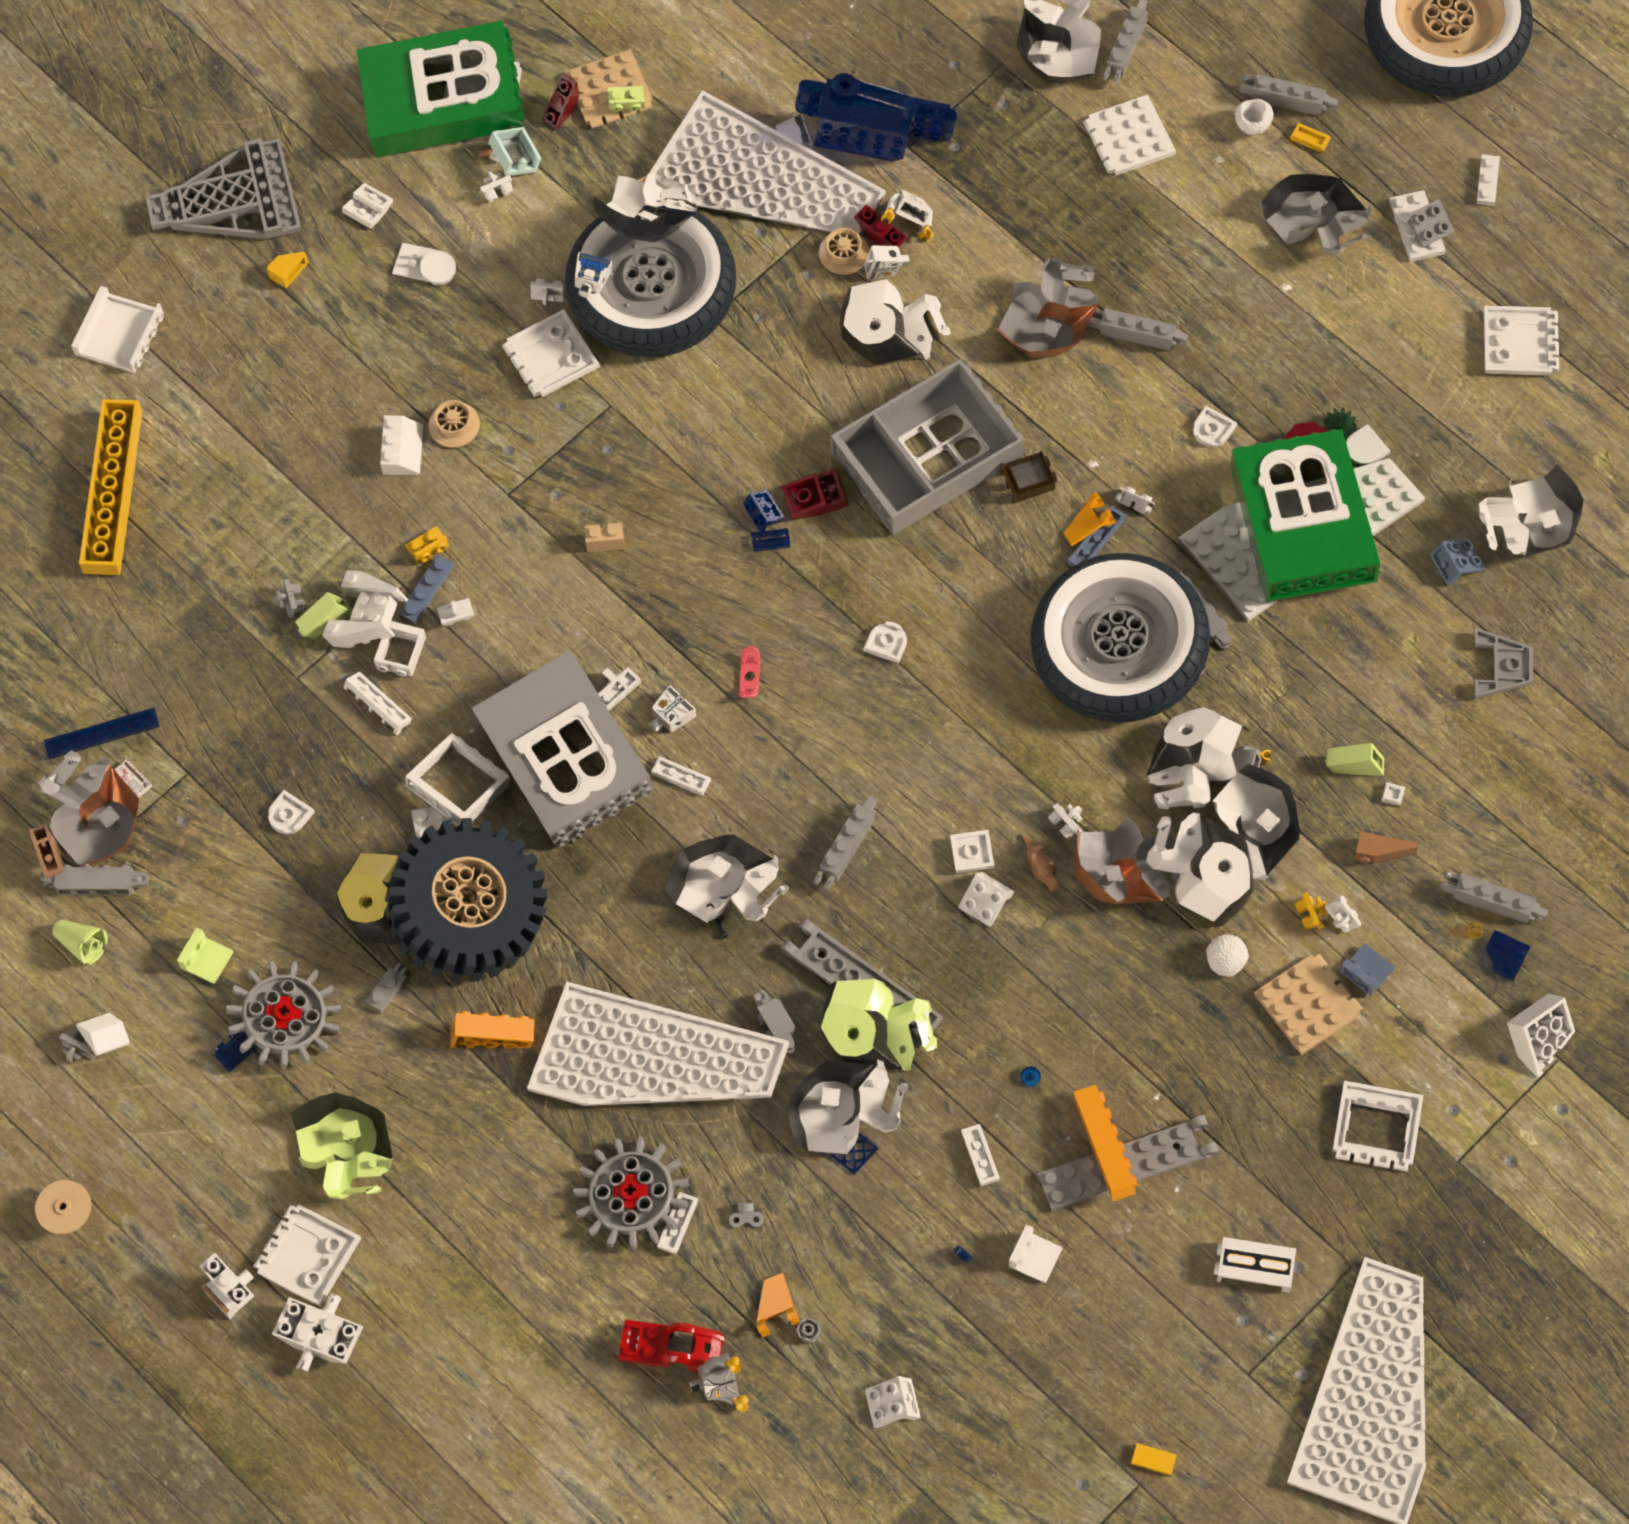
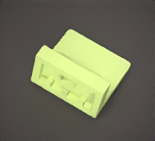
M196 927L178 957L177 962L181 969L215 984L232 956L233 951L206 938L203 930Z

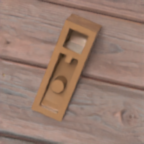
M44 823L30 829L29 833L44 877L48 879L64 872L59 847L49 825Z
M1360 831L1354 860H1358L1363 864H1374L1415 855L1418 843Z

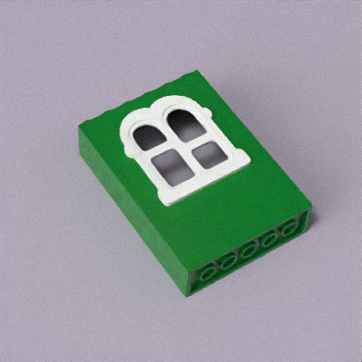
M503 20L357 49L368 135L376 158L488 136L497 130L523 127L522 121H525L521 109L522 100L519 95L520 87L516 77L518 76L517 69L514 65L513 42L508 26H504ZM477 50L482 53L483 60L478 66L469 69L461 68V52ZM452 55L454 71L429 77L425 76L423 67L425 59ZM475 74L486 78L487 83L483 90L461 96L456 94V78ZM447 81L449 97L429 101L427 85Z
M1342 429L1312 433L1301 437L1294 436L1285 440L1277 439L1268 443H1256L1255 445L1239 446L1232 449L1230 469L1266 602L1378 582L1380 560ZM1309 458L1320 461L1324 468L1327 483L1319 486L1305 487L1300 471L1301 462ZM1276 464H1285L1291 468L1295 480L1289 483L1273 485L1269 471ZM1295 489L1298 491L1304 514L1296 517L1282 518L1275 493ZM1329 492L1334 509L1313 513L1308 496Z

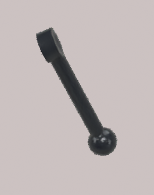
M711 903L707 904L706 906H711L712 908H714V905ZM715 918L714 920L721 932V938H727L728 933L724 931L718 918Z

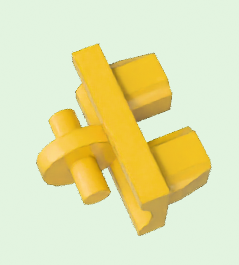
M1308 892L1303 893V898L1294 904L1300 914L1307 910L1310 913L1309 916L1301 919L1304 927L1307 930L1315 927L1319 930L1324 928L1319 912L1322 917L1327 916L1325 905L1328 902H1322L1321 898L1318 897L1315 899V905L1312 896H1309Z

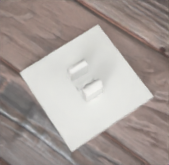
M402 243L392 274L425 281L420 272L421 260L426 254L437 250Z

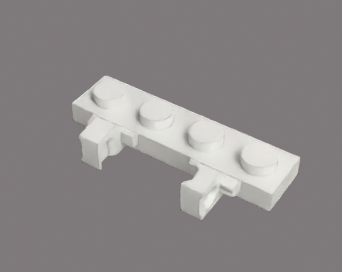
M629 667L621 674L618 672L614 674L606 668L602 672V677L607 678L608 683L598 694L610 711L641 683V679ZM577 720L576 722L585 730L581 722Z

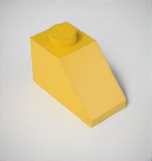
M304 252L277 256L267 266L269 278L287 288L308 264L307 255Z

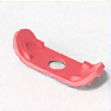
M752 646L745 647L741 651L738 697L748 699V697L754 698V696H757L759 690L760 654ZM748 672L755 674V678L752 681L745 680V675Z

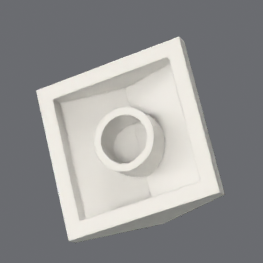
M111 1013L76 1025L96 1056L129 1045L130 1043L123 1022Z

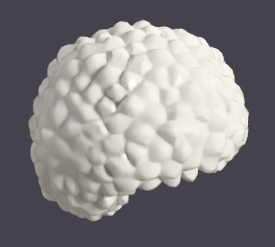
M1251 99L1241 102L1236 107L1234 115L1241 131H1244L1247 135L1261 134L1268 129L1272 122L1273 110L1266 101Z
M1224 934L1218 936L1211 941L1206 949L1210 968L1219 976L1233 977L1242 970L1249 957L1244 942L1237 936L1234 937V935Z

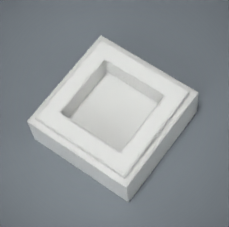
M1386 782L1381 802L1400 807L1405 787Z

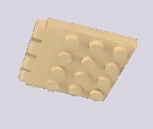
M631 49L565 71V75L578 83L579 99L577 105L586 126L590 125L592 129L604 125L603 120L606 123L619 120V114H622L623 118L637 114V111H632L631 109H623L620 112L609 110L608 87L643 86L645 109L639 111L642 112L652 108V96Z
M1312 954L1254 992L1255 997L1301 1056L1359 1017L1358 1013L1363 1009L1355 998L1347 1000L1352 994L1343 983L1335 985L1340 979L1331 968L1324 971L1328 964L1320 954L1315 957Z

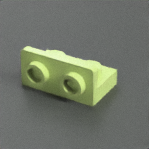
M608 87L609 110L620 112L623 109H631L632 111L645 109L644 87Z

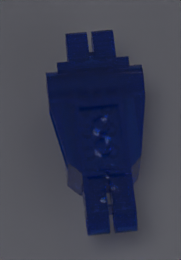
M848 73L837 74L833 79L827 78V83L807 79L802 80L798 85L795 100L796 111L810 117H819L814 146L891 162L903 159L909 135L915 138L930 139L931 141L947 142L952 138L957 121V113L954 109L950 108L949 104L910 97L905 93L856 79Z

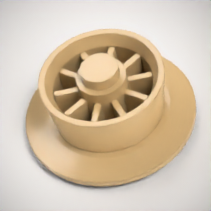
M839 228L832 231L824 238L819 247V258L822 265L830 272L839 275L852 274L862 269L869 253V246L866 240L856 231L849 228Z
M449 400L440 404L432 413L428 427L431 437L438 444L444 447L457 448L467 445L477 436L480 420L477 412L468 404L457 400Z
M71 1180L56 1181L45 1187L39 1194L35 1205V1214L38 1222L44 1229L54 1234H68L78 1230L87 1221L91 1212V1198L87 1190L81 1184Z

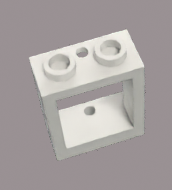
M391 621L389 629L395 634L394 637L416 642L408 666L384 660L392 638L380 641L374 658L375 666L382 672L390 671L402 677H412L426 639L425 631L421 628Z

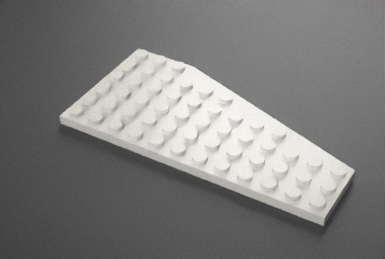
M703 90L649 172V174L656 173L665 176L667 179L695 187L694 201L683 200L692 206L832 232L839 228H849L856 231L859 235L863 230L854 218L855 215L866 204L875 211L886 194V190Z
M1390 458L1354 468L1373 536L1425 501V497ZM1326 477L1304 483L1305 487L1324 485L1327 483ZM1297 490L1275 493L1282 518L1296 517L1304 514ZM1329 492L1308 496L1313 513L1334 509ZM1240 502L1222 507L1178 537L1181 545L1247 621H1250L1279 601L1266 602Z
M566 982L527 1089L531 1092L582 1106L771 1098L789 1046V1041Z
M1367 1257L1364 1258L1287 1484L1395 1524L1408 1523L1426 1469L1423 1277Z

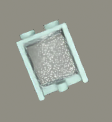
M524 127L497 130L491 133L488 145L491 146L502 165L505 177L537 171L541 157Z

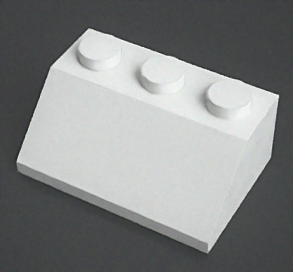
M384 415L380 461L383 475H420L423 424L405 416Z

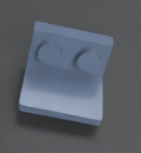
M1468 539L1443 541L1429 554L1446 585H1452L1462 574L1483 572L1485 570L1481 559Z
M1364 944L1350 960L1346 959L1342 963L1340 973L1368 995L1372 996L1394 971L1395 966Z

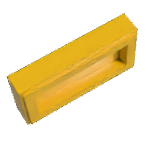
M1301 123L1297 124L1290 136V140L1320 153L1324 152L1331 136Z
M1137 1443L1131 1464L1171 1476L1177 1455Z

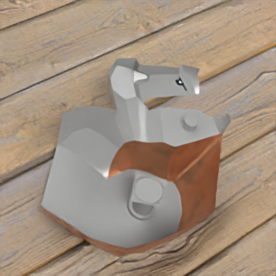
M1050 257L1043 264L1041 285L1031 282L1014 284V299L999 328L996 330L1013 346L1030 358L1059 356L1072 349L1080 342L1098 306L1099 296L1087 289L1071 286L1064 287L1063 282L1065 280L1094 281V268L1087 265L1078 266L1062 263L1060 258Z
M71 750L64 755L65 759L51 775L45 774L39 783L46 796L62 804L53 814L49 826L54 837L79 866H84L105 860L125 851L136 825L139 797L112 768L108 758L104 756L102 760L90 764L77 778L73 786H66L65 781L82 758L78 753Z
M1129 817L1115 831L1080 832L1078 825L1075 848V876L1095 899L1109 904H1133L1163 901L1166 897L1171 896L1169 894L1170 886L1162 871L1153 870L1146 863L1147 853L1154 846L1157 835L1143 840L1138 826ZM1168 834L1165 848L1167 850L1174 849L1176 840L1172 834ZM1171 873V875L1177 882L1180 874Z

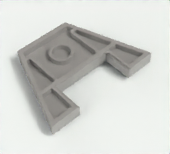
M1478 628L1474 629V648L1493 649L1494 680L1475 679V699L1532 685L1533 647Z

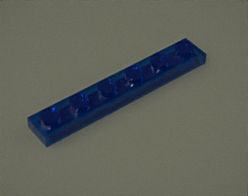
M150 708L44 740L50 760L64 756L71 750L77 752L160 727L155 708Z

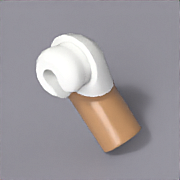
M491 147L478 149L479 158L489 157L499 162Z

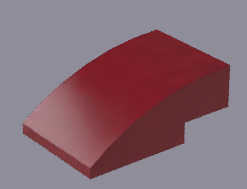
M836 469L820 475L813 473L782 486L792 519L818 516L849 506L840 475Z

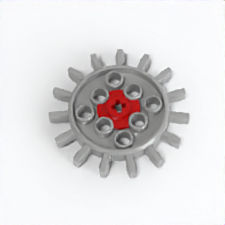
M274 961L269 962V974L271 977L260 980L252 969L248 971V978L254 984L250 991L234 985L232 993L245 1000L243 1006L227 1005L226 1014L242 1015V1023L228 1027L229 1035L245 1031L249 1037L240 1045L241 1053L246 1052L255 1044L263 1050L259 1055V1065L263 1066L269 1053L281 1055V1068L286 1069L288 1065L287 1055L299 1053L303 1063L308 1065L310 1058L306 1049L312 1044L324 1053L328 1051V1045L319 1036L322 1031L338 1035L339 1026L325 1022V1015L341 1013V1005H324L323 998L334 993V987L330 985L318 991L312 985L318 978L319 971L316 969L304 980L296 977L298 971L297 962L293 961L291 964L289 975H278ZM290 986L293 990L287 992L283 990V987ZM273 996L277 1001L269 1002L267 998ZM301 1000L305 1004L303 1006H297L295 1002ZM253 1007H258L261 1009V1011L258 1013H254L251 1011V1009ZM314 1015L317 1019L310 1021L306 1017ZM268 1021L271 1022L273 1026L265 1027L263 1026V1023ZM297 1025L301 1029L299 1031H293L291 1030V1027ZM282 1036L285 1040L277 1042L274 1038Z
M638 1137L636 1150L624 1152L623 1144L618 1138L615 1139L617 1155L606 1159L601 1151L598 1149L594 1151L597 1160L602 1163L596 1172L580 1167L581 1175L592 1180L589 1188H574L573 1193L575 1197H589L591 1205L577 1210L576 1213L579 1219L593 1213L598 1220L588 1229L592 1237L605 1226L611 1230L607 1240L609 1247L613 1248L618 1235L623 1234L629 1235V1244L632 1250H637V1234L648 1231L651 1240L657 1244L659 1243V1237L654 1228L662 1221L673 1229L678 1227L676 1221L668 1216V1213L672 1206L687 1209L688 1203L683 1199L674 1198V1190L690 1185L688 1178L672 1181L670 1173L678 1169L682 1163L677 1158L664 1166L659 1161L666 1150L665 1145L660 1143L651 1156L643 1153L645 1147L643 1137ZM631 1162L637 1163V1165H636L635 1168H633V1169H628V1168H627V1165H628L629 1163H631ZM650 1175L651 1177L647 1182L640 1181L642 1176ZM616 1176L622 1177L619 1183L612 1182ZM657 1188H664L662 1194H654ZM607 1190L608 1194L605 1197H599V1192ZM643 1202L650 1203L646 1209L640 1208V1205ZM615 1203L622 1204L618 1210H613L612 1206ZM635 1216L636 1219L632 1223H627V1217Z

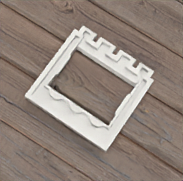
M1344 1081L1332 1150L1336 1152L1335 1159L1349 1161L1350 1155H1354L1353 1162L1369 1165L1370 1158L1374 1159L1373 1166L1389 1168L1390 1162H1394V1170L1407 1172L1408 1165H1413L1424 1095ZM1351 1104L1410 1114L1404 1140V1152L1344 1142L1349 1126Z

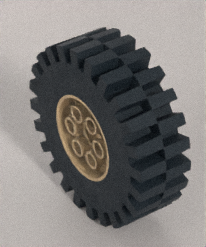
M462 818L459 826L454 827L452 819L443 821L437 831L433 825L426 828L420 839L415 836L409 842L406 851L400 853L392 872L385 901L388 902L386 919L387 921L392 920L391 935L393 939L401 938L400 950L405 956L410 952L416 955L414 964L417 967L422 968L425 963L433 966L431 975L440 977L444 970L451 972L450 981L460 982L463 974L470 975V982L480 981L484 973L488 972L490 978L499 975L504 966L510 969L516 964L520 955L523 957L526 954L544 918L547 889H542L545 880L543 870H535L538 861L537 857L533 852L527 856L523 853L526 843L522 839L518 838L514 843L509 841L510 830L501 827L498 834L490 831L492 823L490 821L482 820L479 828L472 827V818ZM461 876H469L470 879L465 880ZM479 882H483L487 887L480 886ZM451 885L454 887V890L449 891L445 886ZM436 897H443L448 899L446 901L437 903ZM482 900H488L491 905H484ZM448 904L457 906V909H451ZM480 911L489 918L486 922L481 917ZM467 913L475 914L476 916L471 917ZM457 914H459L458 916L462 915L461 923L454 921Z

